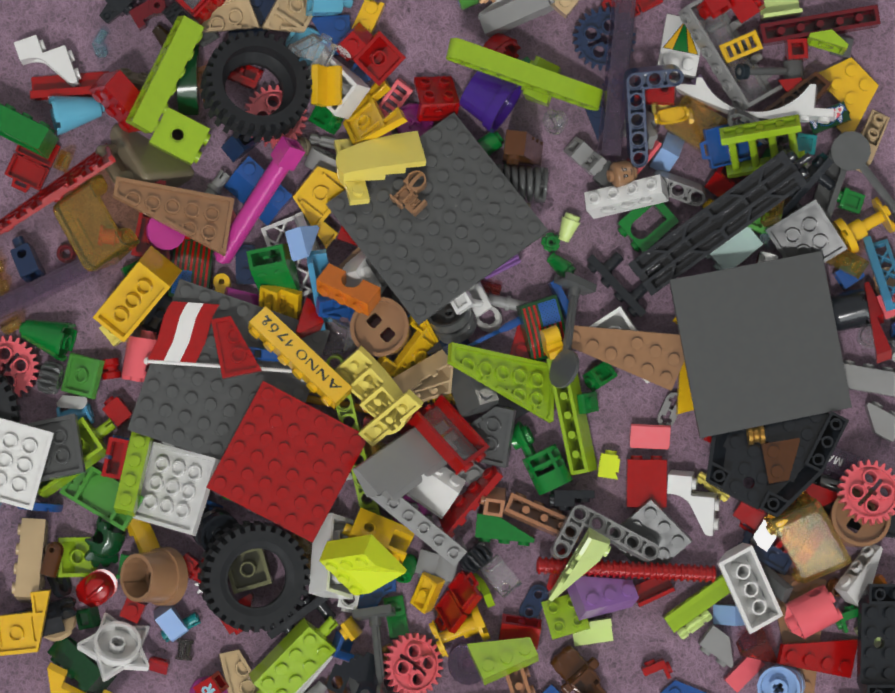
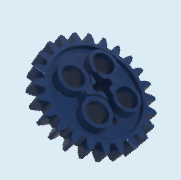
M608 6L605 12L602 11L601 7L598 8V13L591 9V16L584 13L585 21L578 19L581 26H574L578 30V33L572 34V36L577 38L572 44L578 45V48L574 51L581 52V55L578 57L579 59L586 58L585 65L592 62V69L596 64L600 71L603 65L606 66L607 71L610 69L611 64L614 68H617L616 62L619 61L621 64H624L622 58H630L627 51H634L630 47V44L636 43V41L631 40V37L635 36L636 33H630L634 25H627L630 19L623 20L624 13H621L619 16L616 15V8L612 13ZM612 20L615 24L614 30H605V21ZM588 28L596 30L597 35L594 39L586 37L585 33ZM618 30L620 31L619 35L609 38L607 44L600 42L588 47V43L601 38V33H604L606 36ZM615 38H619L622 41V47L618 50L614 49L611 45L612 40ZM596 46L603 47L604 55L602 57H596L593 54V49Z

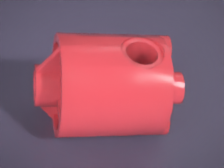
M141 330L139 337H128L121 379L144 382L150 363L144 364V358H149L157 341V332Z
M824 584L785 604L784 621L788 629L803 639L843 619L840 610L833 604L836 602L833 594L828 592Z

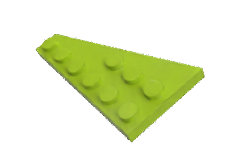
M454 342L448 344L447 363L548 423L554 421V393L549 379L547 363Z

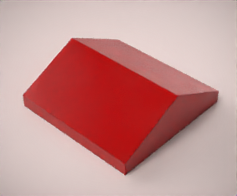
M378 30L369 43L352 60L372 81L380 86L406 57Z

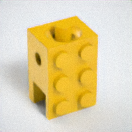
M360 508L353 525L346 523L342 532L343 535L348 536L347 538L372 534L401 564L407 555L406 551L414 537V533L404 525L364 508Z

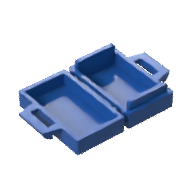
M729 124L703 129L705 141L699 143L702 159H708L709 167L712 169L731 165L728 145L722 146L719 128L729 127ZM748 141L736 143L739 162L751 160ZM758 141L757 147L763 145V143ZM704 145H706L707 156L705 154Z

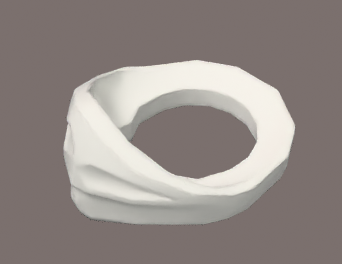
M495 307L490 309L495 314V321L490 325L483 323L479 317H476L477 325L483 331L491 333L501 327L502 316Z

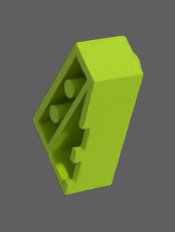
M530 637L467 644L468 652L484 685L539 661L538 653Z

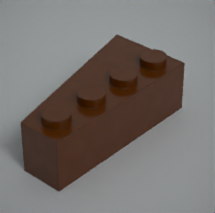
M816 71L763 111L778 109L798 98L810 84H816L817 105L832 87V83Z
M506 130L502 162H506L509 166H518V163L541 166L543 142H540L539 139L532 137L531 134L525 131Z

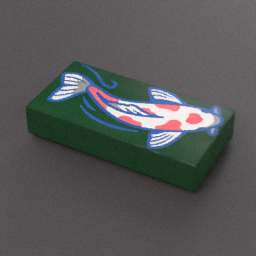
M844 101L826 108L834 109L835 120L830 121L829 124L818 123V120H809L814 135L851 121Z

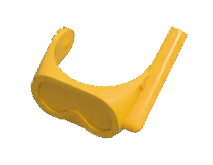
M687 106L664 108L656 111L654 114L655 124L659 125L681 123L688 119L689 124L694 123L692 108H687Z

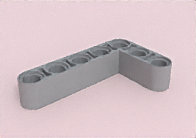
M577 505L571 508L550 549L551 555L555 559L559 560L567 557L571 553L582 529L588 530L590 527L609 538L611 544L643 561H652L660 553L659 547L655 543L584 505ZM576 509L583 512L582 520L575 518L574 512ZM593 519L600 521L601 526L599 529H595L592 526ZM567 527H571L574 530L573 537H568L565 534ZM611 528H615L618 531L616 539L610 536L609 531ZM629 537L636 541L634 548L629 547L627 544ZM560 544L564 546V555H559L557 553V545ZM646 547L652 548V550H653V556H652V557L646 556V554H645V548H646Z

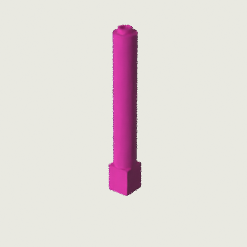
M282 136L271 153L272 161L230 226L226 255L223 256L214 251L215 259L219 263H231L288 171H294L305 151L298 141Z

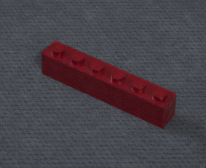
M871 5L763 23L757 29L760 41L764 47L785 43L787 39L807 38L813 32L832 29L837 34L877 28L881 22L878 5Z

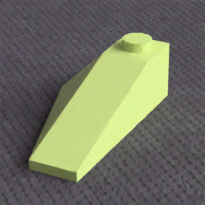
M589 527L550 591L548 600L553 601L596 565L602 556L606 557L611 549V546H609L610 539Z

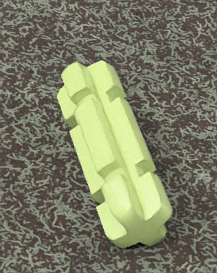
M708 610L704 611L700 616L687 623L685 627L680 628L677 634L681 639L687 638L689 633H694L704 625V622H709L713 618Z

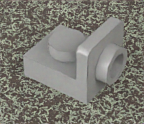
M473 463L474 466L468 472L462 471L458 474L459 477L466 480L469 484L477 481L485 471L475 463Z

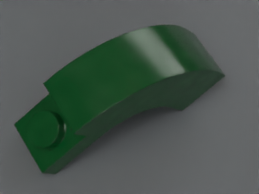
M195 45L193 49L194 55L190 61H187L186 71L177 82L178 111L183 115H199V45Z

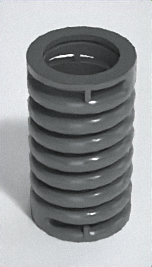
M500 163L496 164L524 200L527 190L528 202L533 200L534 194L535 202L545 203L548 168L534 167L532 170L531 166L525 168L520 165L517 168L516 165H511L510 167L508 164H504L502 167Z

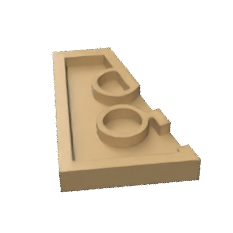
M239 649L219 654L224 679L229 686L227 693H256L259 690L249 676L251 669Z

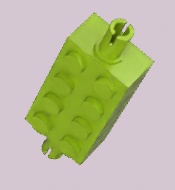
M84 417L78 420L85 470L106 456L107 446L103 442V438L117 429L110 418L97 428L93 427L91 422ZM80 474L41 482L38 494L47 499Z
M329 616L319 628H316L303 618L249 673L253 684L259 689L256 693H295L336 651L333 643L327 636L339 625L338 622Z

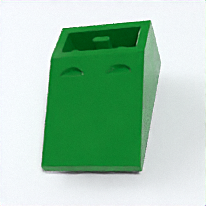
M288 243L246 251L250 272L259 293L261 285L280 286L301 291L296 264L291 259Z

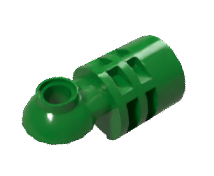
M518 421L514 427L512 445L516 450L522 449L526 457L522 461L539 496L572 481L573 478L557 445L553 444L536 452L532 445L535 441L531 430L527 425L524 426ZM552 465L554 466L553 469L541 473V470H544Z

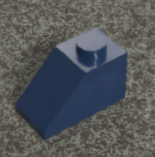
M240 134L238 139L231 136L221 148L231 161L235 162L259 144L254 143V137L246 142L243 141L244 135Z

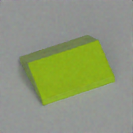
M832 29L813 32L807 37L808 46L840 55L844 54L849 45Z
M58 537V542L63 545L64 553L57 577H86L91 572L97 570V567L91 565V561H86L84 558L89 550V545L85 542V538L91 537Z

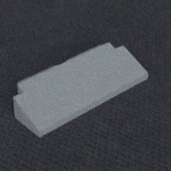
M443 421L434 427L440 435L450 429ZM413 426L352 470L366 497L377 496L383 493L385 498L389 497L392 501H396L422 482L421 475L431 476L448 463ZM451 431L443 438L456 451L457 448L452 442L458 439V437Z

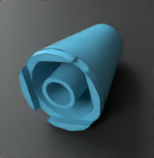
M48 97L49 104H52L50 113L57 135H62L102 116V112H105L104 106L93 97Z

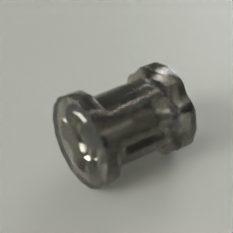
M178 638V652L175 655V659L192 661L191 651L195 640Z

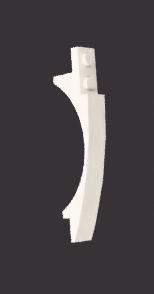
M696 77V85L680 84L676 86L678 93L725 114L734 109V107L717 98L708 88L702 77ZM810 84L798 98L778 109L763 112L745 111L761 120L799 114L800 122L807 123L809 120H818V123L829 124L830 121L835 120L834 109L815 108L816 84Z

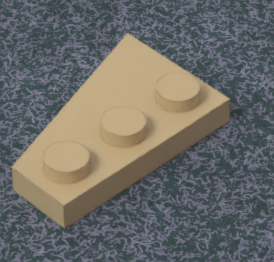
M225 0L224 4L218 7L211 17L201 24L204 27L202 33L261 28L250 0Z

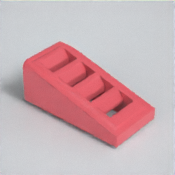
M401 78L395 81L391 90L387 92L379 103L384 117L390 113L382 108L383 105L392 111L396 109L387 102L388 98L396 103L397 107L401 108L415 90ZM399 85L401 88L407 91V93L403 94L401 91L397 89V86ZM395 92L398 96L402 98V100L399 101L391 94Z

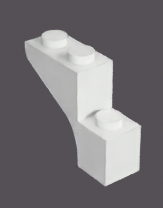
M37 35L14 42L18 57L23 65L43 63L49 66L70 86H80L79 80L82 78L79 69H74L72 63L75 61L72 50H68L65 45L47 51L43 39L39 40Z
M671 470L668 474L667 494L678 495L687 500L705 535L713 536L715 530L719 529V518H716V511L720 510V499H717V493L694 491L697 490L698 479L694 478L695 472Z

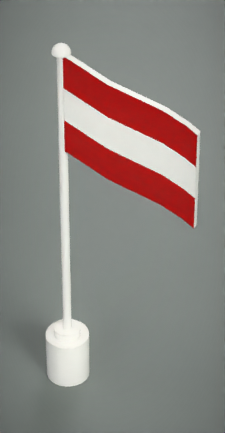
M172 301L164 314L157 341L149 358H144V364L220 368V364L197 363L206 343L211 319L220 304ZM260 367L262 371L292 373V369Z

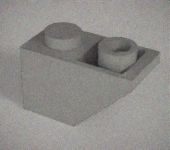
M872 401V403L866 402L864 407L872 433L889 442H893L895 439V412L890 410L888 413L882 410L883 406L875 401Z
M711 624L698 641V644L701 645L700 650L708 656L713 654L717 657L715 661L722 667L729 666L732 668L734 664L730 637Z

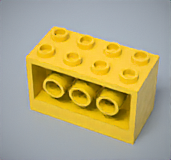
M150 246L92 318L122 342H125L169 290L182 270L154 247Z

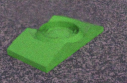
M94 466L89 467L86 473L78 475L61 488L59 493L124 532L134 517L115 512L114 504L120 482L113 478L101 476L102 471ZM140 495L137 510L145 498L142 495Z

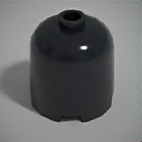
M863 288L830 296L837 331L871 326L868 320L870 317L867 301L861 295L864 294Z

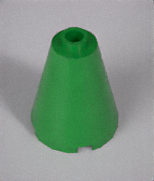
M27 319L21 323L19 328L23 339L60 361H65L69 357L66 354L68 351L72 352L77 338V330H74L76 324L70 322Z

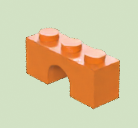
M329 263L316 279L317 292L324 297L337 301L341 305L354 309L358 313L369 316L381 300V287L364 279L356 287L345 286L347 283L346 271Z

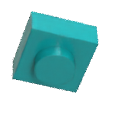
M797 133L798 150H805V154L808 152L814 156L817 135Z

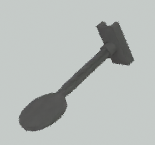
M845 131L839 134L831 146V157L834 163L847 171L860 169L893 212L892 215L895 218V201L866 165L871 154L867 138L855 131Z
M565 272V278L559 275L554 277L555 284L569 289L563 350L554 358L549 371L551 384L557 388L569 386L578 373L579 358L577 353L571 350L577 301L580 295L594 293L597 288V284L570 272Z
M388 604L352 610L355 620H369V626L372 630L376 677L378 679L376 693H387L384 685L385 672L380 627L381 618L396 616L395 607Z

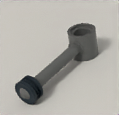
M803 60L783 61V67H749L748 64H737L735 75L739 80H746L750 75H783L784 79L801 77L804 80Z

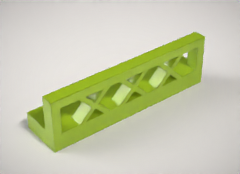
M721 574L716 577L714 583L709 582L662 616L674 633L730 593L723 575Z

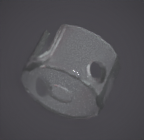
M498 554L494 555L480 568L485 578L503 598L509 596L522 585L517 575Z

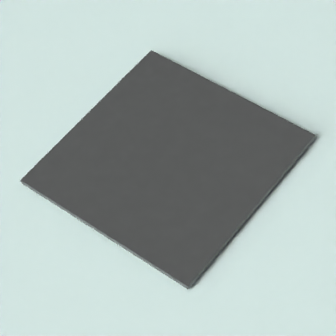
M454 112L420 136L426 158V166L406 168V172L401 174H388L385 176V180L365 181L370 197L368 204L350 206L346 190L326 203L327 207L418 326L548 232V229ZM418 170L425 174L427 186L418 194V199L420 201L425 199L428 205L414 217L407 209H400L396 203H393L389 195L394 196L404 186L403 180L408 174ZM420 177L414 183L413 187L421 186L424 182V178Z
M822 251L669 280L699 438L852 408Z
M179 279L172 301L220 304L212 319L231 316L248 347H264L263 342L259 338L255 339L248 329L249 321L263 307ZM272 311L295 333L298 319ZM212 323L197 363L220 364ZM327 329L325 331H318L302 338V340L321 357L330 331ZM255 350V357L260 358L261 350ZM257 361L260 367L291 369L288 365L284 366L280 362ZM150 363L127 430L221 460L262 381L306 403L310 390L306 386L307 383L301 382V379H297L293 373L262 371L222 379L220 368Z

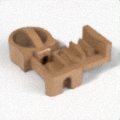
M418 170L408 174L403 180L404 186L394 196L389 195L393 203H396L400 209H407L414 217L428 205L425 199L423 201L418 199V194L427 186L425 174ZM420 177L424 178V182L421 186L413 187L414 183Z

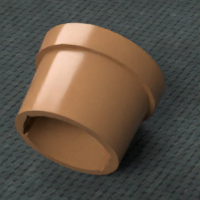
M381 297V300L369 316L354 311L350 322V333L353 342L358 348L362 345L372 356L384 357L395 355L403 350L411 338V325L406 312L400 304L390 298ZM379 316L382 321L375 328H372L370 324ZM390 327L395 332V336L389 342H385L381 338V333Z
M853 488L852 494L855 497H860V492ZM869 489V492L858 502V505L861 506L874 490ZM838 496L828 517L829 531L837 542L848 547H865L876 544L885 537L890 528L891 515H889L890 519L888 521L883 519V523L878 524L875 520V524L870 526L869 520L866 524L862 525V519L860 518L857 522L860 523L861 527L857 533H854L846 525L851 518H855V515L848 517L847 515L850 511L848 509L842 511L845 504L838 503L842 499V496ZM868 502V509L871 511H875L874 504Z
M160 547L150 552L132 554L126 558L121 568L120 583L126 597L134 602H147L159 606L175 605L182 599L187 588L188 570L186 562L180 552L172 547Z

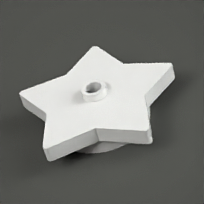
M104 613L97 632L78 642L77 649L97 661L103 682L123 670L148 671L149 663L142 646L149 633V626L130 625L129 623L116 620L108 613Z

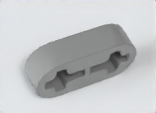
M676 392L666 396L657 415V423L659 425H664L662 424L663 420L660 418L662 415L665 416L668 411L671 412L669 415L671 422H666L665 425L672 426L678 416L676 415V404L672 410L669 409L671 405L669 398L677 396Z

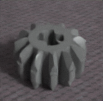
M45 361L38 376V391L45 394H56L58 392L64 374L62 364L54 361Z

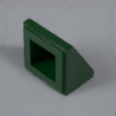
M98 606L77 610L76 619L79 630L100 626L101 618Z

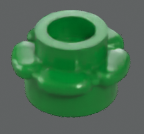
M551 232L545 234V237L541 240L544 250L548 252L558 250L560 247L559 236Z

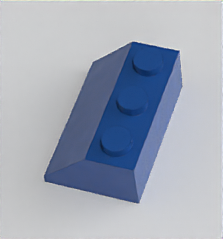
M248 156L235 170L224 187L244 204L265 170ZM280 184L259 219L267 226L270 225L293 199L292 194Z

